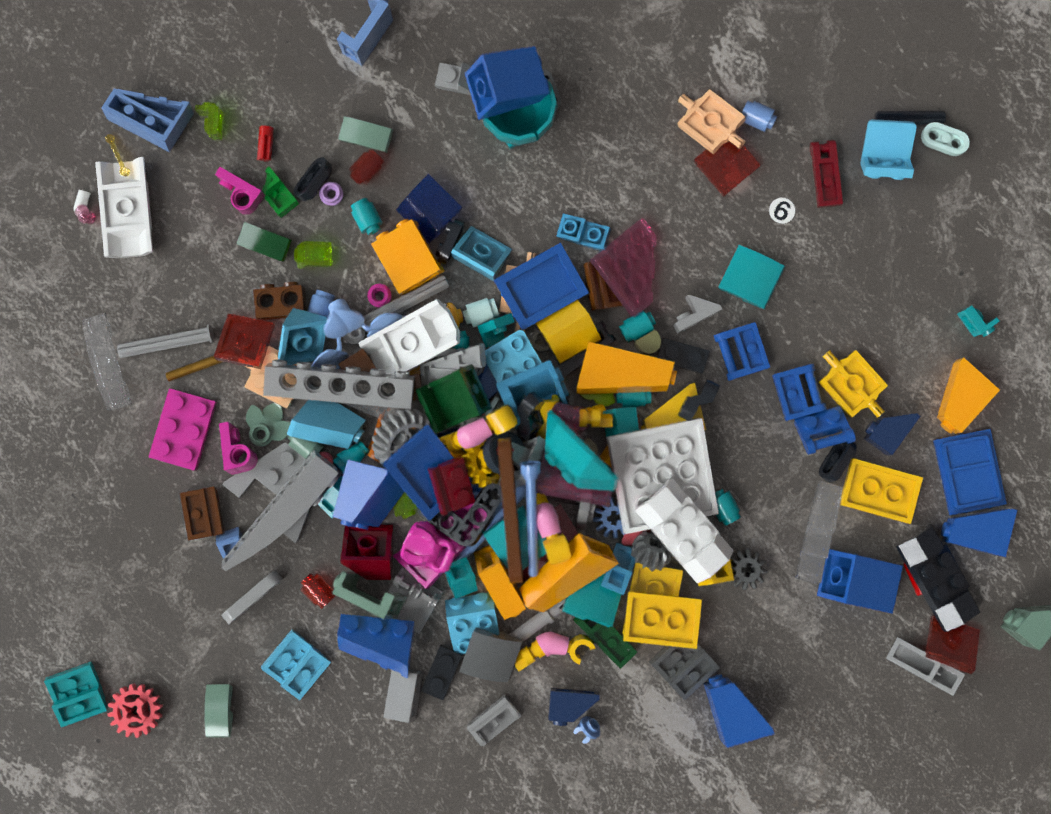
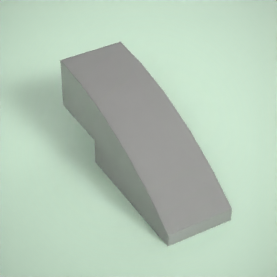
M898 637L886 657L889 661L952 696L955 695L965 676L962 672Z

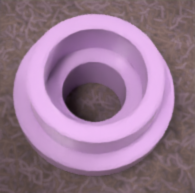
M327 182L320 188V199L328 206H335L343 199V189L335 182ZM329 191H335V192H336V195H335L334 198H329V197H328V192H329Z

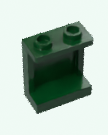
M472 364L416 389L419 402L422 404L436 434L492 409Z

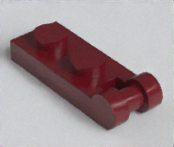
M828 140L822 144L810 142L817 208L841 206L843 198L836 141ZM821 153H827L828 158L821 159Z

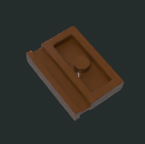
M618 258L583 264L592 311L627 305Z
M216 486L180 493L188 541L225 534Z

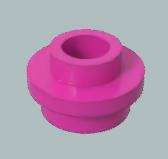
M375 284L368 291V300L374 307L380 308L391 301V291L384 284ZM378 292L384 293V298L382 300L376 299V294Z

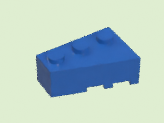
M341 614L337 634L339 650L365 661L368 659L380 664V667L386 670L388 668L394 670L408 679L414 640V621Z

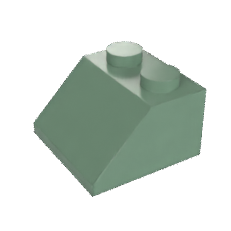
M1051 605L1021 607L1010 610L1004 616V622L1000 626L1022 645L1041 650L1051 637Z

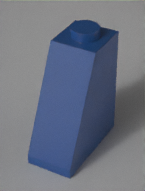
M999 509L948 518L941 529L942 542L995 556L1006 557L1017 510Z

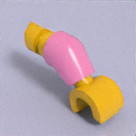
M506 405L486 415V421L484 418L460 427L456 432L441 436L439 439L451 451L461 448L469 449L481 444L492 436L491 431L498 435L510 430L517 425V418L512 409Z
M539 486L536 491L537 528L541 537L547 539L543 541V545L549 562L551 564H558L569 560L571 553L565 536H558L561 533L555 508L548 502L542 487Z
M551 631L545 632L536 637V640L531 643V647L526 646L520 650L514 665L518 671H521L534 663L536 657L542 658L545 655L548 657L552 654L566 655V652L570 653L571 659L575 663L580 664L581 657L575 652L576 648L579 645H587L590 650L596 648L593 640L585 634L576 635L569 641V637Z

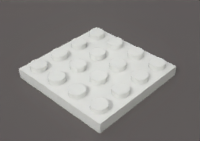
M702 418L606 437L612 472L619 477L616 495L624 534L650 529L634 509L655 495L670 477L691 498L705 516L718 514Z

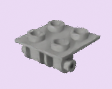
M401 568L388 591L407 596L397 620L414 621V631L420 634L443 594L442 590L433 585L429 589H425L404 568Z

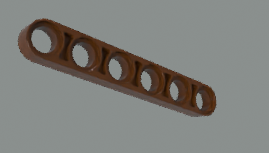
M511 438L498 439L510 583H522L523 571Z

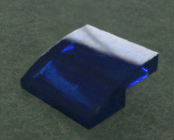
M427 174L402 201L396 211L404 219L417 221L421 234L430 244L446 228L449 221L462 210V206Z

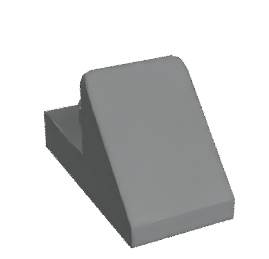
M462 62L460 67L440 63L435 88L471 95L465 73L471 65Z
M687 295L685 299L693 314L687 311L676 317L678 322L673 327L678 334L719 313L722 307L719 304Z

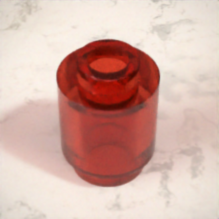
M369 149L368 152H363L349 168L351 172L349 176L357 184L361 185L363 183L367 185L382 169L381 165L384 161L375 151Z
M310 573L300 582L303 586L300 591L315 607L318 605L323 609L335 597L332 594L333 589L318 573L315 576Z

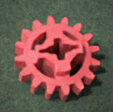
M135 683L129 685V690L124 686L120 688L121 694H113L112 697L116 702L108 704L110 708H113V711L107 715L114 717L115 720L111 722V726L116 724L119 726L117 733L125 730L126 737H130L134 732L135 737L138 738L142 735V731L147 735L151 732L150 727L155 728L158 726L155 719L162 718V714L158 713L157 710L162 708L163 704L156 703L160 696L156 695L153 697L151 695L154 690L153 688L146 691L145 684H141L137 689ZM133 694L140 695L137 699L128 698L127 696ZM134 706L138 707L136 711L138 714L136 715L133 714ZM133 722H138L140 724L143 723L144 725L132 726L131 724Z

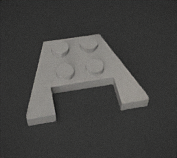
M479 344L421 364L422 386L470 364L477 368L486 366L485 344ZM478 415L457 425L462 427L481 418H484L486 421V415Z
M284 442L258 459L256 466L252 470L235 474L224 481L222 485L238 498H241L257 479L277 495L306 459L292 449L287 442ZM310 508L283 533L295 543L298 542L301 536V531Z

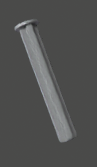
M441 275L364 315V323L370 326L371 322L381 314L401 313L447 289L449 283L446 277Z
M207 324L205 328L118 344L117 351L119 356L124 358L210 341V343H214V332L212 326Z

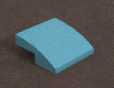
M291 629L262 664L261 669L278 681L282 688L301 700L331 661L306 639Z

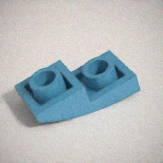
M563 214L556 236L572 243L605 252L611 228L588 222L583 218Z

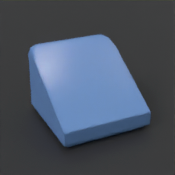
M239 527L224 531L225 534L216 535V545L223 559L242 537Z

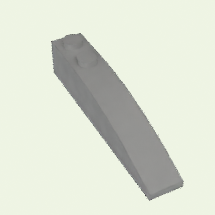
M314 450L222 560V569L227 571L247 560L287 531L311 506L315 507L321 501L323 491L327 487L331 488L339 477L337 475L339 472L337 467Z

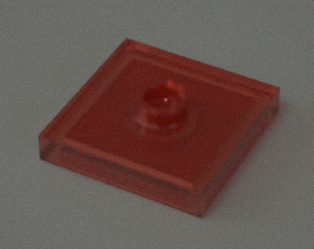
M730 141L724 143L714 154L706 149L693 160L723 197L761 166L744 145L738 149Z
M228 314L214 354L215 360L261 369L275 325L272 322Z
M933 614L930 618L925 657L972 674L976 669L980 630L963 624L950 631L943 632Z

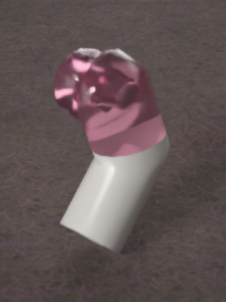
M78 190L74 212L81 223L92 225L95 222L96 214L89 212L87 207L90 193Z

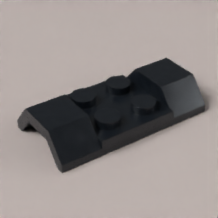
M929 524L925 527L924 531L895 547L943 632H947L967 623L980 613V609L968 589L970 587L968 581L947 544L943 545L932 524Z

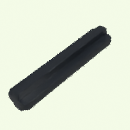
M878 111L875 113L874 120L910 121L916 125H928L932 122L944 124L946 122V112Z

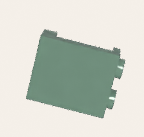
M343 571L337 575L333 583L335 588L332 594L383 619L398 618L407 596L395 592H386L383 599L380 600L356 588L360 575L357 573Z

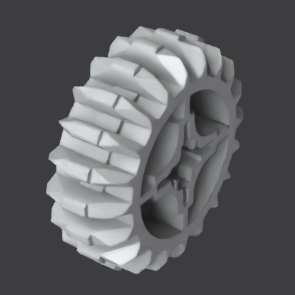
M397 409L396 415L393 416L388 413L389 419L386 421L381 420L382 426L375 428L377 434L372 436L374 443L371 446L375 458L382 466L394 454L393 452L400 449L426 424L433 430L425 414L415 409L413 411L405 409L404 412Z

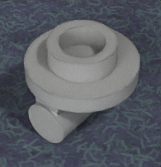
M360 327L351 331V333H347L343 336V343L353 345L361 342L365 337V330Z

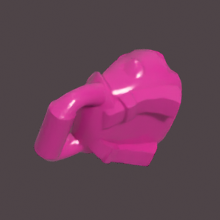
M428 521L415 522L408 532L400 555L409 565H426L435 572L443 573L449 571L457 552L450 541L440 537L434 525ZM442 547H448L439 567L436 561L441 554Z

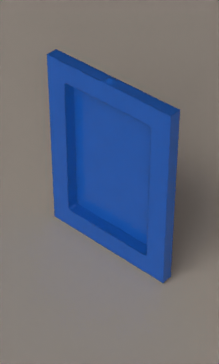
M561 243L494 279L501 296L506 301L521 330L530 327L589 293Z
M426 424L383 463V466L428 521L440 512L428 468L437 467L438 464L451 460L454 457L429 425Z
M991 429L966 434L961 433L960 435L933 440L949 515L968 513L985 508L990 509L1007 504Z

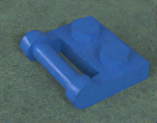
M756 322L714 335L715 342L719 343L728 374H726L728 381L770 368ZM734 337L744 369L737 370L727 339Z
M814 363L772 375L785 421L827 410L826 403L822 402L814 375L816 370ZM801 374H805L814 406L808 407L799 378Z
M841 406L794 419V425L808 455L816 453V450L836 444L856 442L854 431L850 428ZM838 432H842V433L837 434V435H833V436H829V437H826V438H822V439L813 441L814 439H817V438H821V437H824V436H828V435H831V434H835V433H838Z

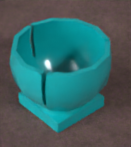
M548 81L550 93L540 102L482 119L484 126L499 141L505 142L509 149L538 141L553 126L558 108L552 84Z

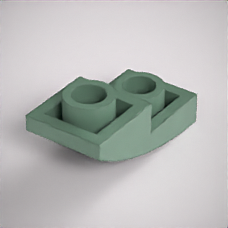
M344 116L338 140L387 153L393 129Z
M230 684L206 685L205 735L207 738L231 737L233 712L230 711L233 686Z

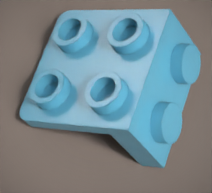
M874 119L868 122L860 162L864 176L874 179L891 177L896 180L913 178L914 168L910 158L917 128L914 122Z
M523 330L516 331L485 350L486 363L497 383L543 363Z
M489 592L445 600L446 619L454 652L462 655L466 654L475 627L499 635L495 603Z

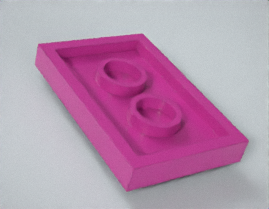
M169 388L149 458L197 471L217 402Z

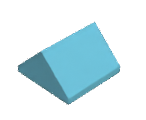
M471 226L452 249L451 254L455 260L494 281L512 249Z
M293 308L282 326L278 360H285L288 365H294L297 362L314 361L323 352L325 342L324 327L328 320L327 317Z

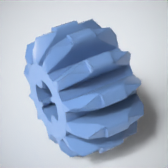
M610 497V506H607L602 500L600 504L604 510L594 509V512L601 514V517H594L593 522H602V524L596 527V530L600 531L606 527L603 536L608 537L610 530H612L614 539L618 538V529L625 535L623 533L621 517L616 520L614 525H611V521H607V516L611 515V511H616L615 514L620 516L618 502L614 506V498Z

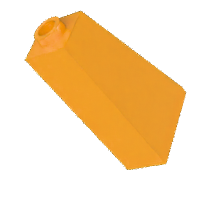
M588 342L577 385V394L667 391L669 384L674 385L677 371L673 370L674 362Z
M579 533L568 543L571 553L569 560L558 564H551L548 561L538 571L537 576L531 577L519 588L524 605L531 610L545 612L614 568L618 561L610 546Z

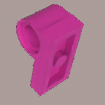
M219 167L215 175L221 180L219 184L230 191L235 188L231 195L232 205L242 214L253 213L265 197L264 193L222 167ZM248 196L250 199L249 203L246 206H240V199Z
M229 422L219 423L224 471L234 475L252 470L258 460L256 453L247 446L238 444L240 442L238 428ZM243 453H247L246 460L239 463L240 456Z

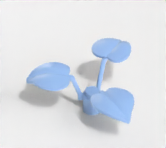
M345 299L333 301L328 307L330 315L324 327V334L328 338H336L337 348L336 350H325L318 355L312 367L321 368L322 364L336 365V369H340L339 363L349 357L347 352L342 351L341 337L360 327L365 331H369L367 337H370L406 316H402L399 313H384L376 317L368 326L364 323L363 315L350 310Z

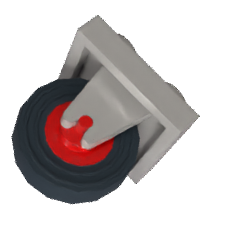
M510 431L498 435L494 433L485 441L483 447V456L487 466L494 473L500 475L498 439L511 438L515 487L525 485L526 479L521 474L520 463L528 460L540 461L544 455L543 449L546 440L538 436L522 442L516 434ZM500 477V479H499V481H498V484H497V485H500V486H501V477Z

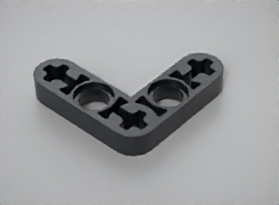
M497 484L487 485L464 519L453 511L448 512L447 515H451L454 519V524L449 529H445L442 524L443 518L447 515L440 513L428 521L418 508L417 511L423 519L430 522L459 545L472 547L479 541L502 507V489ZM498 489L497 494L500 497L498 500L493 499L490 502L489 505L493 506V509L491 510L488 506L483 505L482 503L483 501L489 503V501L492 498L490 492L492 490L497 491ZM478 509H484L487 513V517L483 522H477L475 519V513ZM471 521L472 524L479 526L480 528L478 530L475 528L471 530L473 526L469 525L468 523ZM471 530L470 536L472 539L463 541L465 538L462 535L463 532Z

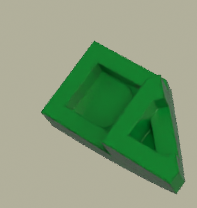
M270 166L266 168V183L263 186L262 192L265 194L266 201L277 215L282 218L299 203Z

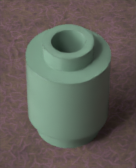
M288 437L290 440L288 445L305 459L314 450L320 453L325 448V446L318 442Z

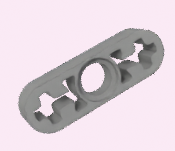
M276 570L272 571L221 616L230 625L278 585L283 578Z

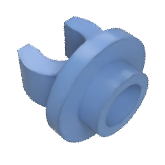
M584 716L573 733L577 734L579 731H583L586 736L582 742L586 744L590 739H596L600 736V725L594 718Z

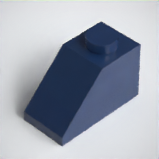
M915 413L877 419L876 421L872 420L865 429L867 434L863 439L886 456L893 455L921 416Z
M550 688L548 720L553 721V725L567 726L568 722L573 723L599 701V692Z

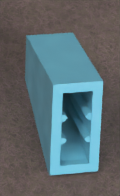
M308 400L292 419L287 435L349 449L353 442L358 443L364 435L365 431L362 427L366 420L337 402Z

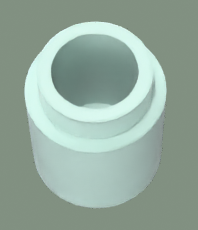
M485 298L467 304V310L463 311L467 325L472 323L473 328L499 317L494 298L489 300Z

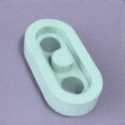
M938 122L928 124L921 132V140L924 145L951 156L963 154L970 144L969 138L964 132ZM929 133H934L936 140H932L929 137ZM952 141L958 143V148L952 146Z

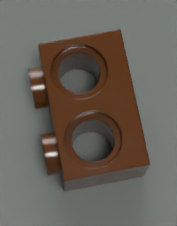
M298 282L283 283V287H274V284L260 285V289H253L256 319L259 321L286 319L293 308L307 311L305 288L302 285H298ZM290 294H297L298 300L294 305L287 304V297ZM267 296H273V305L265 308L263 300Z

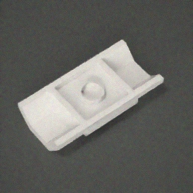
M138 157L130 162H95L104 257L129 258L146 256L152 253V222L144 157Z
M436 299L358 344L360 348H363L370 355L376 369L385 370V374H395V371L408 372L459 344L460 330L450 310L439 299Z
M672 477L668 478L664 486L648 501L634 509L696 583L713 576L729 561L734 551Z

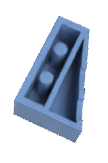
M115 88L102 106L107 120L168 152L171 151L194 114L190 102L171 101L165 97H149L143 93Z

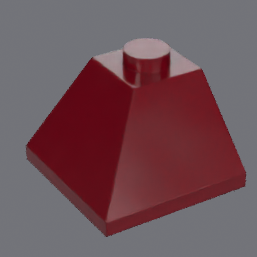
M345 525L340 563L366 580H391L393 525L369 526L368 530Z

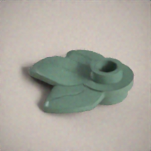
M272 403L262 411L257 406H250L246 413V422L251 428L249 438L253 444L266 446L272 440L281 441L288 436L287 432L291 423L282 421L283 410L280 405ZM260 430H264L266 433L263 439L258 438Z

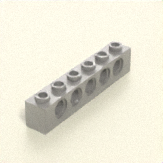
M272 360V363H268L265 366L263 396L411 409L413 405L415 376H409L410 373L406 371H395V374H385L383 369H370V372H363L361 368L352 366L346 367V370L336 369V365L322 364L320 368L312 367V363L297 362V365H288L285 360ZM287 373L295 375L297 379L296 384L291 385L287 383L285 375ZM310 376H318L321 379V386L315 387L311 385L309 381ZM342 378L346 383V388L338 389L335 387L334 379ZM360 380L368 381L371 389L369 391L360 390L358 382ZM386 382L392 383L395 387V392L391 394L384 392L382 384Z

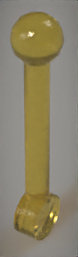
M108 134L105 137V141L110 144L120 166L119 173L121 176L127 177L130 174V169L125 167L114 143V136Z

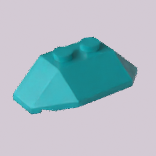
M552 410L548 411L545 441V458L548 463L553 467L556 466L561 471L563 478L568 483H573L578 489L614 491L617 488L619 477Z

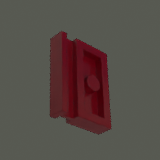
M458 456L438 464L437 467L428 468L438 507L442 515H447L450 511H456L475 503L464 458Z

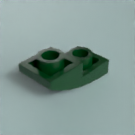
M244 222L237 245L284 262L292 240Z

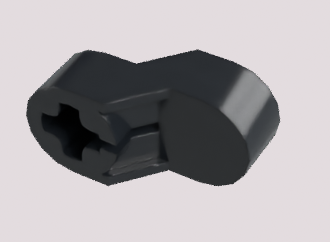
M707 379L699 395L686 397L677 416L691 421L699 406L711 405L720 385Z
M535 392L527 395L517 408L520 424L516 431L526 440H530L536 435L544 424L540 412L544 401Z

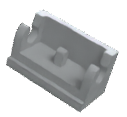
M409 669L407 679L401 676V673L391 670L383 718L407 723L416 720L424 672Z
M505 694L470 721L466 728L481 746H485L522 715Z

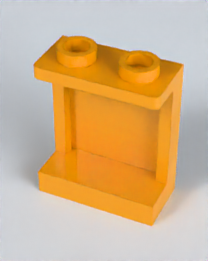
M409 219L402 220L396 225L397 228L390 233L385 231L376 237V241L371 243L396 290L402 295L416 289L445 271L441 263L435 259L418 228L419 224L412 219L410 221Z

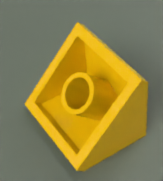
M578 300L536 323L560 364L587 349L588 342L597 343L601 340L589 313Z

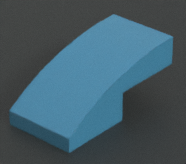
M619 543L615 544L613 554L618 564L604 574L601 583L602 587L624 595L635 564V558L631 556V548Z

